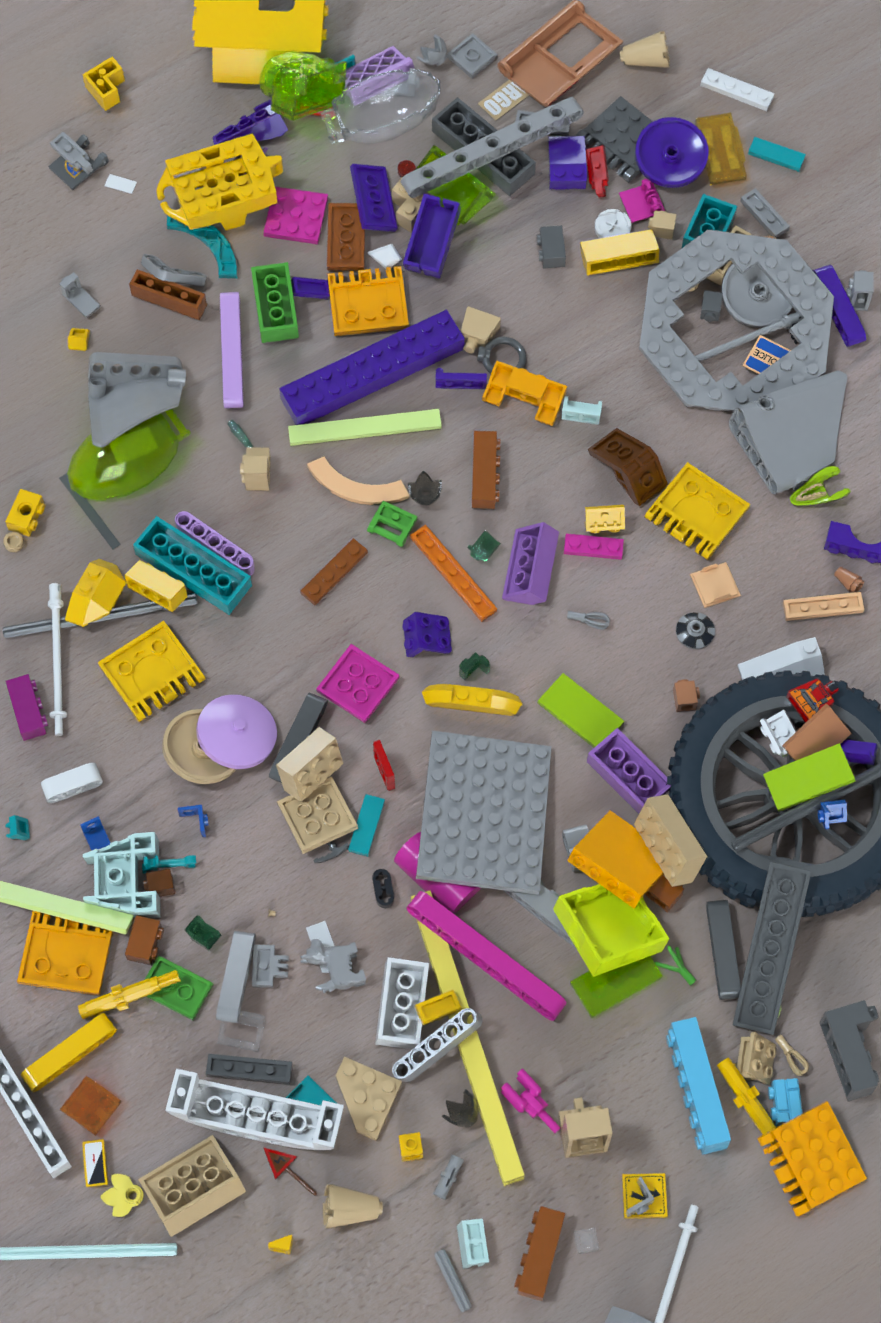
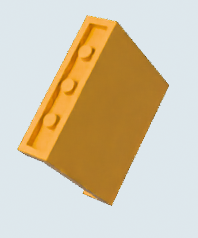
M611 810L573 848L567 860L634 909L643 895L663 874L662 869L655 861L654 856L636 828Z

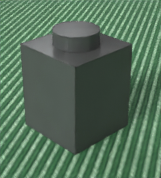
M704 290L700 319L708 322L719 321L723 293Z

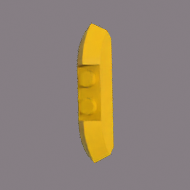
M435 684L429 685L422 691L425 703L431 707L511 716L515 715L523 704L517 695L495 689Z

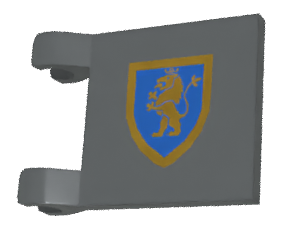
M83 134L78 138L76 144L84 149L90 145L88 137ZM101 152L95 161L90 158L88 162L92 165L93 171L89 174L84 172L82 168L77 170L62 156L57 158L48 167L71 190H74L98 168L105 166L109 159L104 152Z

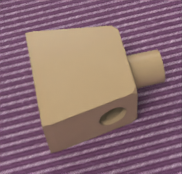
M467 306L461 333L465 338L463 349L472 354L476 347H485L499 331L501 318Z

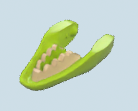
M831 466L820 470L808 482L790 496V502L795 506L829 503L846 497L851 491L849 488H844L832 496L828 495L824 487V481L837 476L841 472L839 467Z

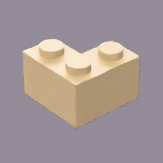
M400 179L392 189V201L400 206L396 211V221L399 226L412 233L424 194L415 198L409 197Z
M246 447V455L242 456V463H240V474L242 475V483H245L246 490L269 491L270 448Z

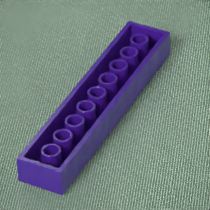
M446 309L280 387V399L295 425L308 424L464 350L465 338Z

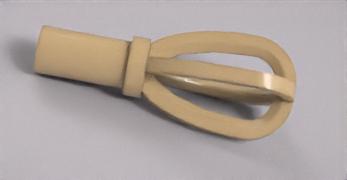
M779 1035L775 1040L784 1051L783 1053L792 1071L797 1076L805 1075L809 1069L808 1062L793 1047H790L782 1035ZM790 1054L795 1056L803 1065V1071L797 1068Z

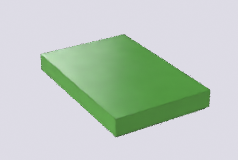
M158 955L145 979L155 976L159 977L177 970L181 981L164 987L162 990L146 997L193 1021L213 987V983Z

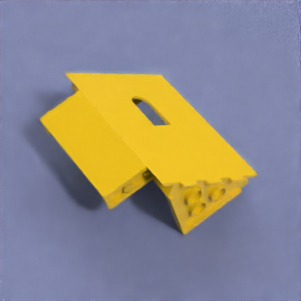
M194 0V7H196L192 22V31H195L193 35V40H195L194 47H212L213 82L299 86L300 80L304 78V69H300V65L304 61V52L321 53L323 40L327 39L324 19L325 16H328L329 6L325 5V0H294V8L286 12L259 10V0Z

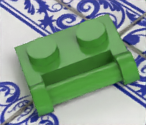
M382 501L368 526L367 532L371 534L376 533L396 542L397 546L403 547L417 521V516ZM381 522L402 533L399 536L377 525Z

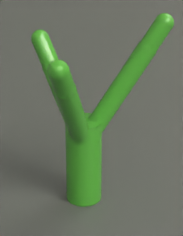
M668 946L667 949L679 968L660 962H655L654 965L680 973L688 984L692 985L696 979L685 968L679 948H675V954L671 946Z

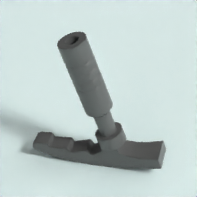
M332 841L328 842L327 845L332 853H328L325 857L322 856L319 859H314V863H322L338 857L349 848V844L346 843L337 848L338 846L335 843H332Z

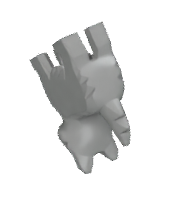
M312 939L310 948L306 950V955L300 956L302 959L300 963L327 966L331 980L316 986V989L323 991L324 994L334 989L346 990L352 986H363L366 982L363 970H360L358 973L351 971V960L357 957L356 952H358L355 942L350 943V945L325 947L319 939Z

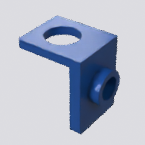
M202 805L178 807L179 817L199 815L200 832L202 837H206L205 826H209L208 815L204 814Z
M99 816L80 824L91 851L110 845V840Z

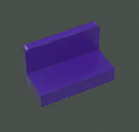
M844 740L840 744L848 762L874 765L878 748L877 743Z

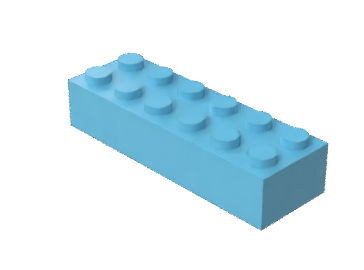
M693 1017L672 1022L668 1035H666L668 1047L673 1049L674 1068L678 1067L679 1070L677 1079L679 1087L684 1088L685 1096H683L685 1108H689L691 1113L689 1123L691 1129L695 1128L697 1137H694L697 1150L701 1149L702 1155L727 1149L731 1137L697 1018Z

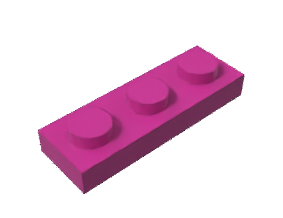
M566 533L564 554L622 560L624 539Z

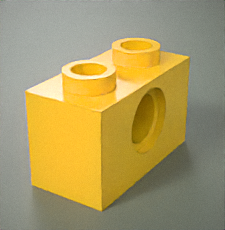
M20 489L5 521L8 530L30 537L32 531H35L37 528L39 515H42L45 510L42 495ZM25 512H30L28 515H23Z

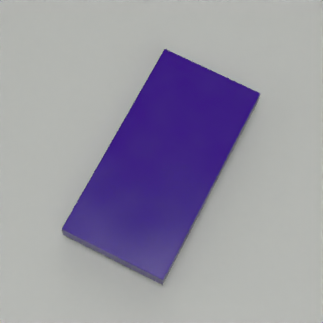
M352 163L350 170L362 229L396 232L398 226L386 167Z

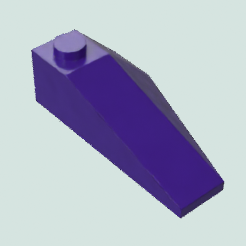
M275 97L255 107V112L248 117L246 115L242 116L235 126L229 125L213 136L214 145L252 133L257 141L273 139L284 135L288 131V127Z

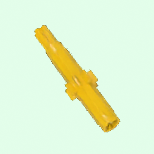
M174 970L159 977L148 978L124 988L118 984L110 987L111 993L78 1005V1010L82 1019L93 1017L114 1008L123 1011L129 1008L128 1003L154 994L164 987L180 982L181 979L178 971Z
M729 1057L717 1064L716 1066L736 1095L733 1101L738 1109L742 1106L744 1107L762 1135L776 1128L757 1099L760 1093L755 1085L751 1088ZM779 1148L775 1150L777 1154L781 1153Z

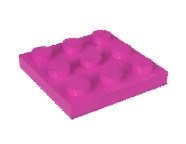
M275 186L277 203L269 206L263 232L264 237L318 245L328 202V194Z
M350 644L316 688V691L360 721L366 723L400 676Z

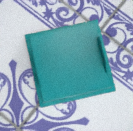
M309 1075L286 1097L320 1106L322 1101L336 1103Z

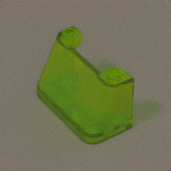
M433 145L415 170L447 154L436 145ZM470 172L428 191L432 196L440 197L441 207H444L443 198L460 203L461 212L457 222L458 226L460 224L465 225L496 195L495 192Z

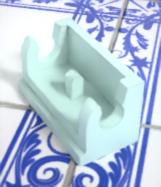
M569 396L564 397L561 419L599 425L602 401H599L597 405L568 400Z
M483 1219L461 1221L457 1225L463 1269L474 1265L480 1267L489 1263Z

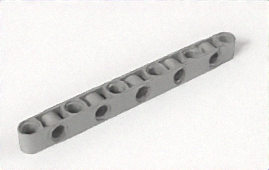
M569 97L406 174L400 182L409 197L415 198L579 120L583 116L584 111L574 97Z

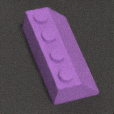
M544 522L515 530L502 596L503 600L529 605L546 602L559 531Z
M618 728L588 753L587 763L638 814L641 812L647 798L666 795L670 790L671 785H666L667 777Z

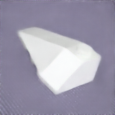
M815 637L792 643L737 665L742 680L751 676L756 678L765 672H772L775 675L776 672L791 670L792 674L809 671L811 676H815V674L825 675L822 654Z

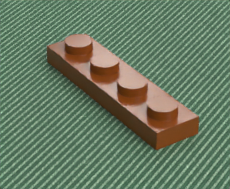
M353 538L300 590L301 595L313 605H316L368 553V550Z

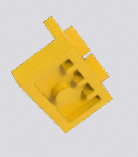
M624 505L585 507L586 532L600 533L603 530L619 532L620 529H625Z

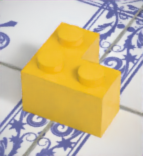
M113 56L82 74L85 88L105 111L120 103L116 86L123 83L125 79L122 67Z

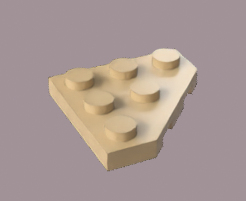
M344 1057L337 1071L336 1079L357 1133L377 1141L402 1085V1081Z

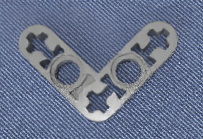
M143 254L141 265L156 278L183 284L205 285L207 277L205 274L169 268L158 257Z

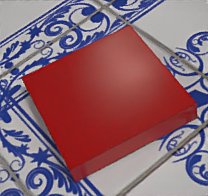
M374 741L373 756L386 789L388 791L395 789L393 770L381 741Z

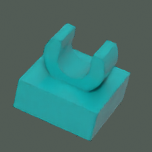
M17 815L9 817V822L5 827L10 829V834H7L6 837L11 839L17 838L23 841L29 839L28 819Z

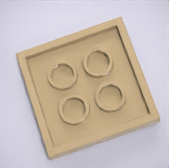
M333 777L327 778L324 783L320 784L301 802L292 795L277 801L302 854L358 829V825Z

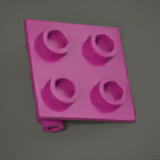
M648 179L642 180V184L639 187L619 192L631 223L654 217V211H665L654 184Z

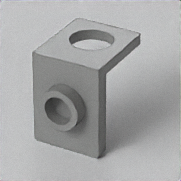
M642 1177L638 1178L637 1183L646 1199L627 1209V1217L636 1212L638 1215L649 1210L648 1206L654 1201Z

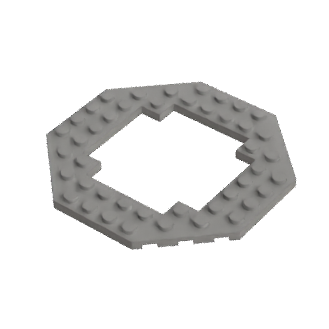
M707 230L649 272L639 350L686 407L696 406L708 410H725L733 413L736 407L757 401L761 395L825 374L834 296L787 240ZM729 261L735 265L741 274H744L757 264L802 318L800 322L789 330L799 345L745 385H742L732 372L716 382L670 327L684 317L683 312L674 301Z

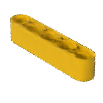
M105 1013L98 1015L28 1066L21 1073V1077L32 1092L39 1091L111 1038L117 1032V1028Z

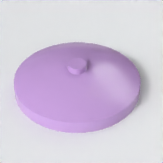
M225 695L212 700L204 707L197 722L196 734L200 747L214 762L232 769H246L262 763L271 754L277 738V728L271 713L258 701L242 695Z

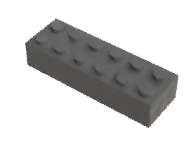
M458 97L432 118V132L455 151L498 131ZM519 148L477 169L507 195L511 196L535 175L536 162Z

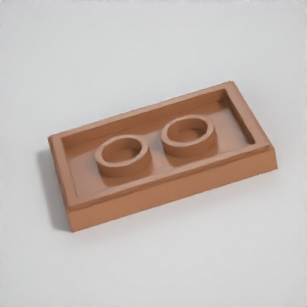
M825 704L782 747L794 761H797L836 744H841L852 733L831 707Z

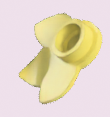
M113 1174L111 1180L114 1187L105 1191L100 1198L104 1203L113 1207L112 1214L114 1217H123L131 1211L132 1207L142 1202L144 1194L139 1186L133 1185L128 1176ZM133 1192L136 1193L137 1197L131 1200L129 1195Z

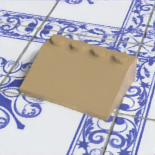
M213 1135L138 1179L171 1237L246 1192L237 1173Z

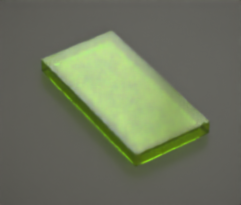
M651 956L594 977L588 971L570 981V985L592 1019L658 981L663 975Z

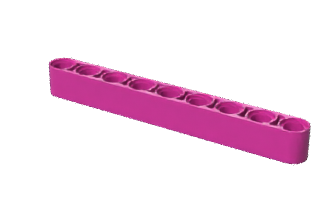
M419 891L408 904L406 909L409 914L545 1018L554 1021L566 1006V1000L427 893Z

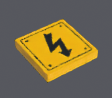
M665 1173L622 1174L624 1219L668 1217ZM642 1177L654 1201L648 1206L649 1210L640 1215L636 1212L627 1217V1209L646 1199L637 1183L638 1178Z

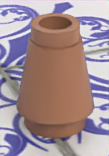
M839 567L834 574L849 592H858L864 584L861 576L843 567Z

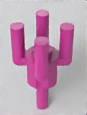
M522 1068L517 1073L518 1077L516 1079L526 1090L519 1096L508 1083H505L501 1087V1094L519 1113L526 1111L532 1119L539 1116L554 1134L557 1133L561 1127L544 1110L548 1104L540 1096L541 1087Z

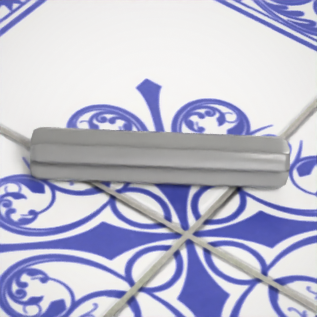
M444 1249L437 1251L434 1254L435 1259L460 1311L465 1312L471 1308V1303Z

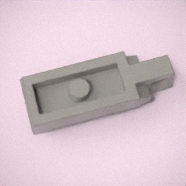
M62 132L50 142L51 147L77 170L82 168L87 174L93 171L92 165L88 162L90 158L87 153L66 133Z

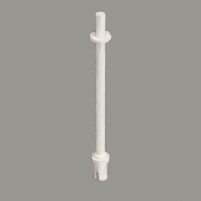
M52 583L49 585L50 600L48 601V607L52 610L54 711L50 713V718L55 719V735L62 736L63 718L67 717V712L62 711L60 609L64 606V602L61 600L62 585Z
M690 1205L685 1223H679V1227L683 1231L655 1323H664L691 1232L695 1233L698 1230L693 1226L698 1206Z

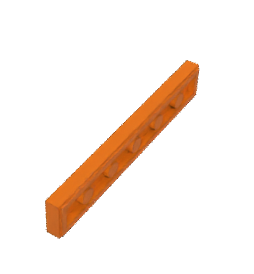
M426 524L410 535L412 541L481 622L497 612L496 606Z

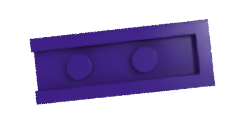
M442 368L436 369V388L486 389L487 373H443Z

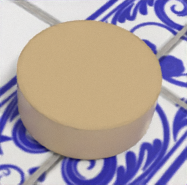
M17 532L8 533L3 540L4 546L9 552H18L24 545L22 536Z

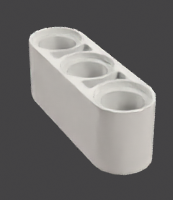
M88 763L43 780L41 787L47 802L55 803L96 788L103 781L96 763Z

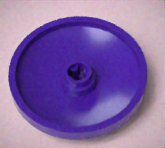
M665 117L648 124L640 133L635 147L636 163L642 174L651 182L668 188L682 187L695 181L704 171L709 155L706 138L700 129L691 122L676 117Z

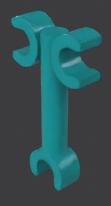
M196 855L159 860V856H155L153 859H148L145 856L143 858L142 873L146 874L147 871H158V868L184 866L186 868L196 867Z

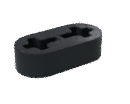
M378 869L372 876L376 902L381 908H390L394 903L391 876L387 870ZM379 875L387 878L384 879L385 886H381L380 880H376L379 879ZM382 891H386L387 897H391L388 898L386 903L381 899L383 897Z

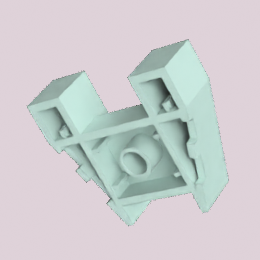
M134 833L126 839L112 842L106 847L83 854L87 864H94V896H84L83 900L85 903L134 915V918L136 915L150 919L161 918L160 897L156 891L138 892V861L143 860L145 856L148 859L159 856V839L156 833Z

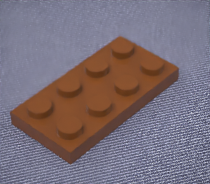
M328 203L327 270H364L365 229L361 227L357 203Z

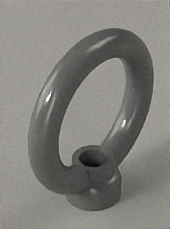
M497 337L489 341L485 347L479 346L477 361L483 362L485 369L490 374L494 367L489 360L490 351L500 344H507L516 349L519 354V362L516 368L524 369L526 365L525 349L513 338Z

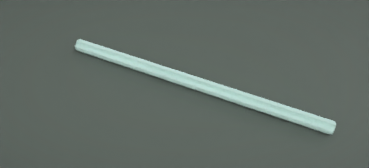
M176 1243L0 1247V1260L177 1255Z

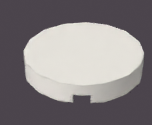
M607 209L598 215L594 226L595 233L599 239L628 234L631 231V220L624 212H619L617 209Z

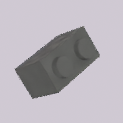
M562 225L540 227V234L536 235L537 246L541 247V250H538L539 262L542 261L543 269L565 267L566 253Z

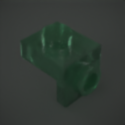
M484 531L478 540L467 548L471 551L470 555L477 561L480 559L487 561L501 543L488 531Z
M475 652L469 659L465 658L460 663L459 676L466 680L478 667L488 674L490 672V662L485 656H479Z
M196 915L185 928V932L192 941L208 951L222 936L218 930L205 923L199 915Z

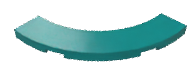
M167 215V229L193 235L211 250L218 264L219 278L237 279L235 255L225 236L216 227L210 225L189 230L187 225Z

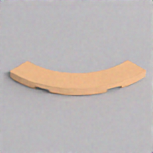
M325 457L307 464L311 474L321 485L345 500L373 505L381 504L382 501L392 504L409 498V493L401 480L382 485L362 484L342 476L328 463Z

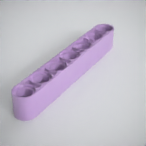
M239 292L220 293L224 409L243 408Z

